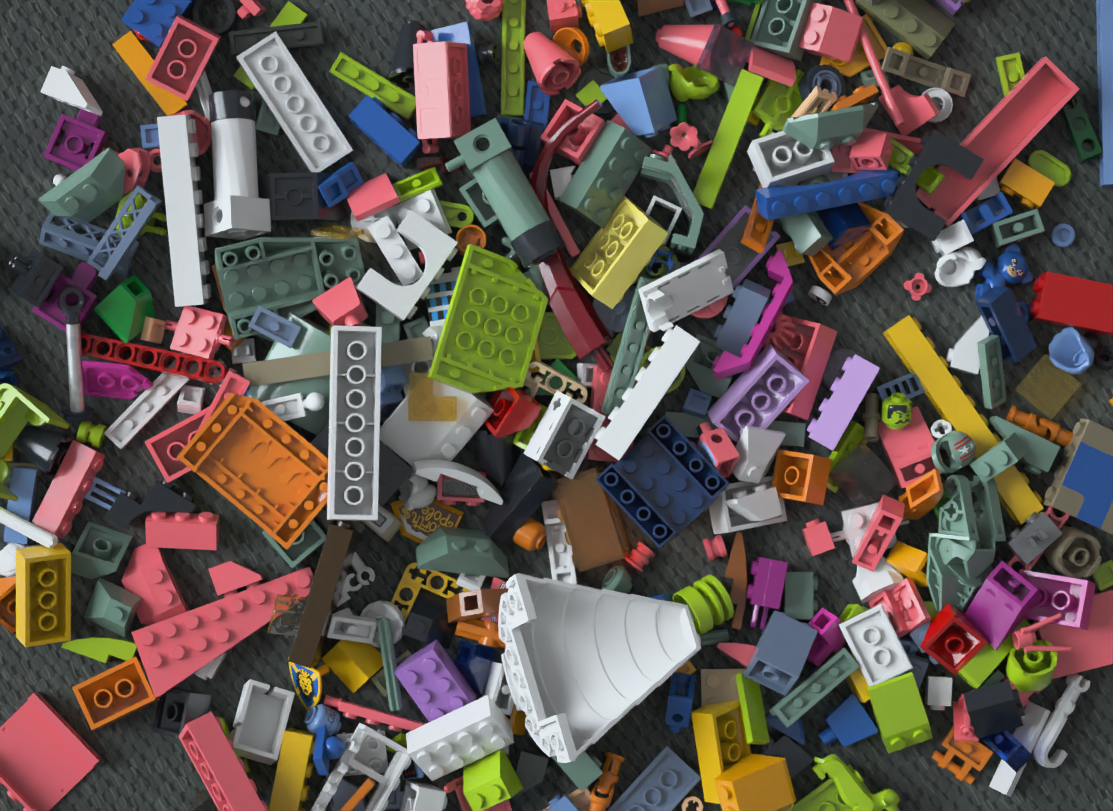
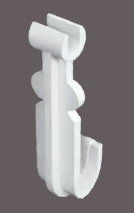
M1076 673L1067 676V688L1062 697L1057 700L1055 710L1051 713L1033 748V756L1036 762L1043 767L1056 768L1062 764L1067 756L1064 750L1057 749L1053 756L1048 759V753L1067 721L1068 715L1073 712L1075 702L1080 693L1087 691L1090 687V681Z

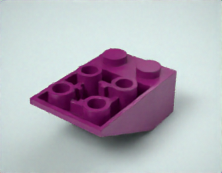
M1001 561L987 577L964 615L987 639L988 644L997 651L1043 596L1036 587Z

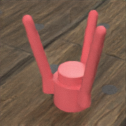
M1056 614L1031 626L1012 631V641L1015 648H1023L1025 653L1031 651H1071L1072 647L1032 645L1036 642L1035 631L1061 618L1062 614Z

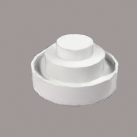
M930 88L923 92L922 95L929 94L940 114L928 122L937 123L945 120L953 107L952 98L948 92L940 88Z

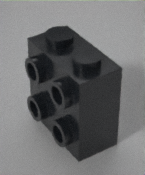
M1009 680L963 693L967 711L977 738L1024 726L1021 716H1025V711L1017 688L1012 689Z

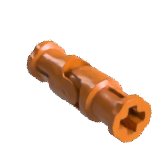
M1014 405L1010 408L1006 417V421L1064 447L1071 442L1074 435L1073 432L1061 428L1060 424L1041 418L1034 413H1025L1018 410L1017 406Z
M605 752L604 756L606 758L601 770L603 773L598 777L599 781L595 783L589 799L591 804L588 811H605L606 807L610 806L614 785L619 779L617 774L621 762L625 760L624 757ZM596 792H598V793H600L601 795H603V796H608V797H607V798H599V797H597L595 794H596Z

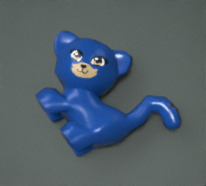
M1012 243L1006 247L1004 253L998 257L995 268L991 262H986L978 270V276L984 277L986 282L985 284H977L975 298L979 299L994 286L1006 287V284H1027L1033 280V275L1028 270V264L1020 253L1018 244ZM1024 300L1016 301L1027 323L1030 315H1028L1029 305Z

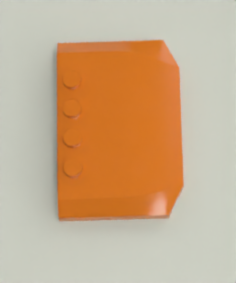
M230 393L177 456L180 461L201 476L287 550L327 503L328 458L255 398Z

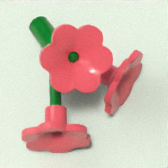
M683 104L677 106L678 125L670 130L671 139L668 145H665L662 152L657 150L651 151L652 154L664 157L663 161L668 162L670 153L674 149L673 146L679 147L682 151H686L690 146H693L694 149L688 155V158L692 159L704 153L713 144L712 140L706 143L700 141L697 136V128L689 126L687 123L686 105Z

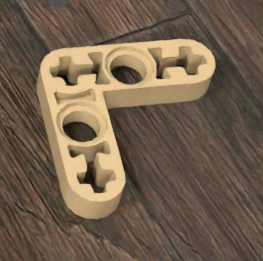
M533 360L530 362L523 385L530 388V396L534 398L539 387L554 395L556 391L562 393L566 388L567 382H570L572 384H570L569 388L574 391L580 388L583 395L582 398L577 397L574 400L580 403L585 402L588 395L585 385L541 361ZM539 366V372L544 375L546 371L551 372L547 376L545 384L541 382L543 380L542 376H531L530 367L535 368ZM554 376L560 377L563 381V385L559 389H554L549 384L550 379ZM567 390L566 395L572 398L573 393Z

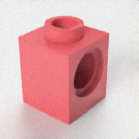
M815 519L805 523L806 528L802 529L811 556L835 548L825 521L819 522V519Z

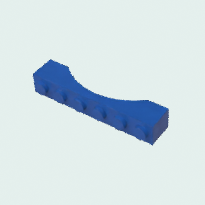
M888 166L887 170H861L852 176L827 183L799 186L776 185L756 189L757 212L765 219L773 220L887 197L890 193L894 194L898 187L895 185L898 179V172Z

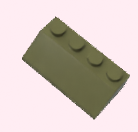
M867 0L855 1V5L859 10L868 14L871 19L899 40L908 43L915 52L927 61L956 24L925 0H881L873 6Z

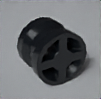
M492 42L489 45L484 43L476 45L478 66L485 67L487 64L497 66L500 64L501 49L497 42Z

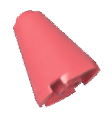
M664 25L662 29L659 28L657 31L656 42H658L659 48L701 69L712 71L719 56L716 55L718 46L721 47L723 30L718 25Z
M532 32L526 36L523 47L541 91L547 95H557L560 93L558 90L563 87L566 89L570 88L581 74L578 60L541 32Z

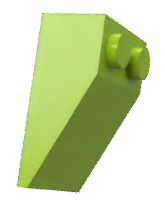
M912 672L867 687L878 730L888 754L933 738Z

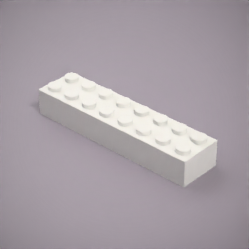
M191 115L157 117L175 307L203 305L212 297L211 284H207L206 275L210 274L209 261L204 258V252L208 250L207 238L202 237L205 219L204 213L200 214L199 204H203L202 190H198L197 181L201 180L200 167H196L195 157H199L198 144L193 142V134L196 133V121L191 119Z
M333 325L331 328L327 520H378L382 327Z

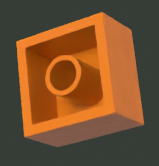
M778 449L771 487H776L778 498L823 505L832 459Z

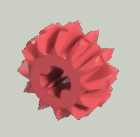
M780 313L763 348H766L769 343L779 351H783L784 345L791 346L789 341L796 338L793 333L796 328L789 316Z

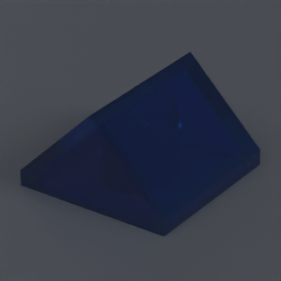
M858 203L816 211L833 237L828 243L832 251L872 227V224Z

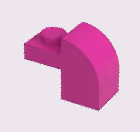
M823 607L808 623L818 632L806 659L817 667L820 666L831 652L836 654L841 650L845 642V637L838 625L842 622Z

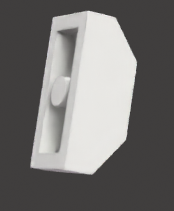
M883 555L874 572L857 565L853 584L862 604L870 601L883 590H891L904 580L900 571L887 563Z

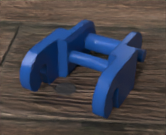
M670 248V251L656 250L654 257H652L649 263L647 275H651L652 264L655 263L667 265L669 273L673 266V260L670 259L675 254L672 253V248ZM657 254L668 256V261L656 259Z

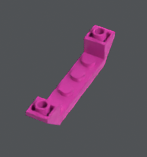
M779 249L775 256H770L766 264L768 277L780 282L776 284L772 292L774 298L770 304L766 303L761 313L763 318L760 324L756 323L750 334L752 336L749 344L745 343L739 355L741 358L725 350L721 357L717 356L715 358L712 369H714V378L722 379L751 369L793 291V280L784 254Z

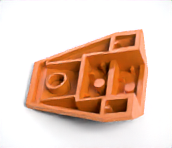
M862 202L817 210V214L833 239L814 256H808L820 281L835 295L856 288L891 256L904 233V229L888 214Z

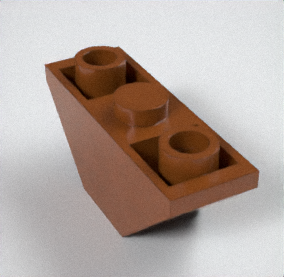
M479 589L458 593L446 599L448 623L499 615L501 595L507 593L509 589Z

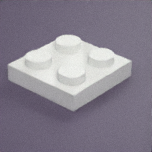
M434 189L391 207L398 225L402 223L408 212L413 210L445 234L452 233ZM404 237L409 251L418 247Z

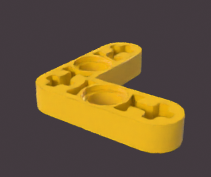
M417 562L411 563L407 566L391 603L394 604L397 600L403 605H409L407 610L405 608L401 610L404 621H406L421 587L448 599L454 596L455 593L448 590V595H446L443 591L447 588L448 580L453 581L450 586L458 588L459 585L456 584L457 579L439 571L428 570L432 573L427 578L426 585L421 583L424 580L423 578L416 577L415 580L411 578L412 574L409 571L416 568ZM420 569L419 572L427 574V570ZM441 576L443 578L444 585L441 589H434L431 586L432 577ZM405 587L410 588L413 592V597L409 601H403L400 598V591ZM463 588V589H462L463 592H468V591H469V590L466 589V588Z

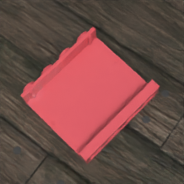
M34 692L27 699L28 701L0 727V785L3 784L8 789L7 794L13 801H19L25 807L23 811H49L102 758L38 692Z

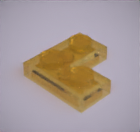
M409 372L408 421H457V396H433V380L428 378L429 372Z

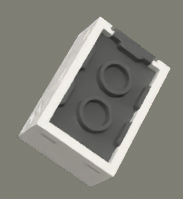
M556 391L524 454L538 461L543 469L557 471L573 479L606 416Z

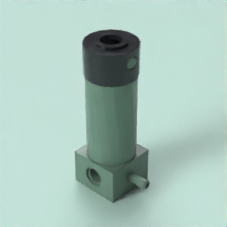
M496 118L454 140L461 155L445 164L447 170L450 172L466 163L510 239V244L521 259L524 268L538 265L550 259L565 247V243L560 238L557 228L548 217L515 158L512 147ZM482 144L490 145L486 151L479 150Z

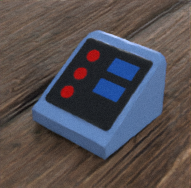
M413 759L409 767L401 773L403 780L424 777V772Z

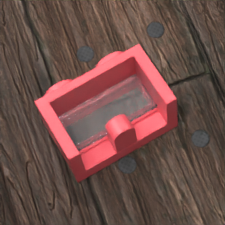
M477 471L486 478V472ZM440 474L437 500H442V504L456 505V501H466L465 505L479 506L480 502L485 501V499L480 498L476 490L477 486Z

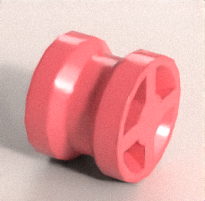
M721 534L716 535L714 539H703L709 562L713 561L715 557L727 556Z

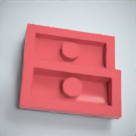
M751 44L748 45L746 62L749 63L748 71L792 87L796 79L795 64L792 60Z
M386 173L363 183L349 192V196L346 197L357 222L400 203Z
M912 578L904 579L891 590H883L868 602L870 608L882 604L898 638L912 632L931 619Z

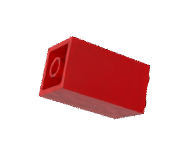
M1048 271L1041 274L1039 278H1035L1033 292H1036L1035 300L1030 302L1028 315H1032L1031 321L1063 328L1073 327L1078 331L1113 338V285Z

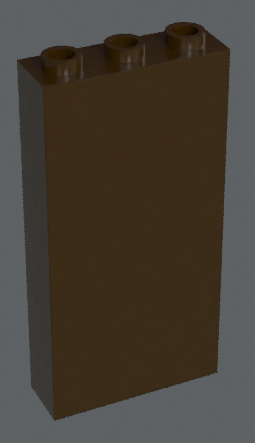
M338 520L329 526L288 660L289 662L313 668L322 660L328 641L326 633L331 615L337 611L338 602L341 598L343 586L360 533L353 529L350 523Z

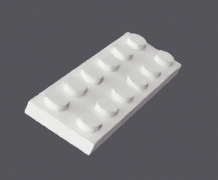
M276 31L236 57L311 172H320L353 151Z

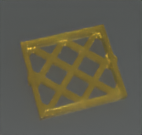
M330 224L311 230V235L344 240L364 234V229Z

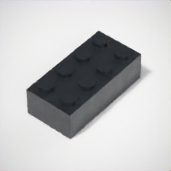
M329 422L311 441V444L327 458ZM380 439L378 503L383 506L414 470Z

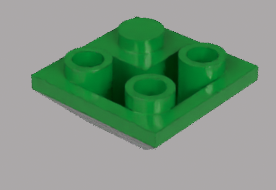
M135 275L121 283L94 308V311L125 344L142 333L145 317L155 318L151 292Z

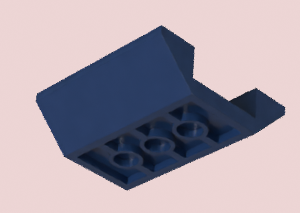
M665 415L647 430L648 434L615 465L611 464L595 479L659 549L679 536L716 501L730 484Z

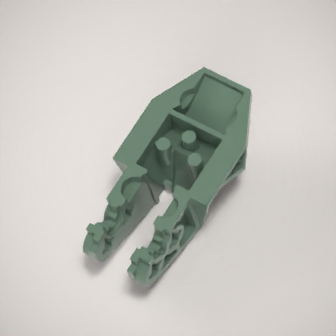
M951 475L945 484L942 483L943 491L947 492L951 500L946 505H943V507H940L938 533H929L926 581L937 614L948 603L965 614L983 583L993 572L991 564L994 561L996 541H1006L995 480L991 478L983 484L977 475L973 476V481H968L963 475ZM971 492H975V496L978 498L977 502L974 503V506L972 502Z

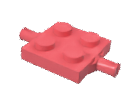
M184 306L178 323L166 320L165 323L168 325L164 324L165 330L175 331L170 349L183 354L213 360L216 350L221 344L231 347L234 345L232 342H235V338L224 335V327L228 317L220 313L192 306Z

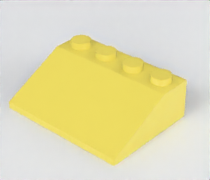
M624 196L605 228H600L574 262L570 271L591 296L613 309L616 304L621 302L624 293L630 285L636 282L641 270L650 263L653 254L664 244L669 233L635 203Z

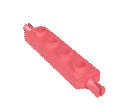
M326 695L324 705L333 706L342 711L344 717L356 719L357 716L366 718V723L379 726L380 722L389 725L388 729L402 732V729L412 731L426 724L342 700L343 698L339 699Z

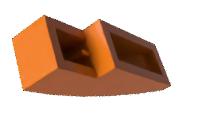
M933 469L906 486L907 492L899 496V501L905 504L903 519L918 520L932 510L939 502L943 494L939 469Z

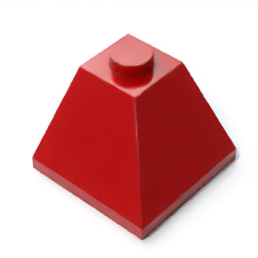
M509 387L508 390L495 391L489 400V404L494 411L484 424L495 437L501 438L529 428L533 421L538 418L542 407L532 396L520 388Z
M948 603L932 619L920 647L956 675L988 641L966 615Z

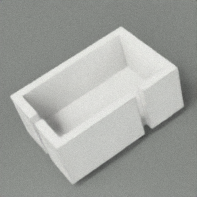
M250 679L243 686L233 723L235 729L230 734V739L234 745L233 751L235 755L272 765L278 759L295 693L274 687L268 692V695H264L269 690L270 685Z

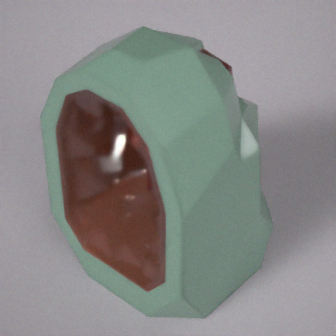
M630 44L607 53L608 69L615 78H623L631 69Z

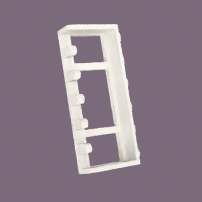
M359 723L346 746L343 756L338 760L311 811H325L349 766L379 782L364 811H384L388 805L390 793L395 791L400 783L399 777L401 773L411 764L412 758L408 755L407 749L366 725ZM366 735L397 751L383 776L353 759Z

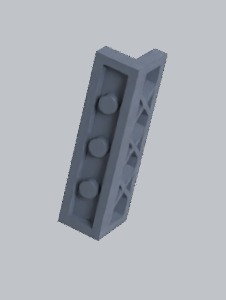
M140 185L136 186L87 260L88 264L100 271L98 276L105 281L113 276L162 202ZM140 193L148 201L143 208L136 209L135 198ZM133 213L134 222L129 228H124L123 216ZM120 232L122 240L117 247H111L109 237L113 233ZM108 251L109 260L105 266L95 261L99 253Z
M50 213L41 228L39 244L87 261L99 244L96 238L103 237L107 230L90 223L58 217ZM55 219L63 222L65 225L56 226L52 222ZM82 229L86 231V234L80 235L75 233L74 230ZM113 233L109 237L111 247H117L122 240L117 233ZM134 242L115 272L127 276L132 258L140 242ZM108 251L99 253L95 261L105 266L109 260Z

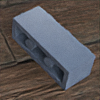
M746 278L742 286L737 284L732 295L735 298L733 306L728 304L723 315L727 319L724 325L719 324L715 331L714 337L717 338L715 347L741 357L739 356L741 349L750 338L751 331L771 292L770 289Z

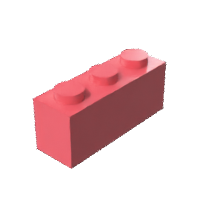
M149 511L145 521L146 547L217 550L219 543V515L210 512L196 514Z

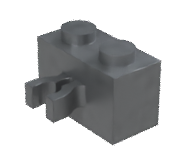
M1044 512L1032 513L1026 518L1025 522L1027 524L1023 528L1019 529L1017 527L1007 535L1009 540L1005 544L1023 565H1028L1063 534Z

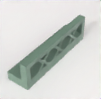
M845 648L839 650L769 710L773 716L777 715L782 723L789 727L859 667V664Z

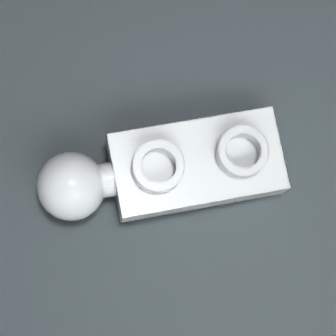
M313 392L306 399H303L302 393L262 401V403L283 421L307 416V408L311 411L321 410L325 401L320 393Z

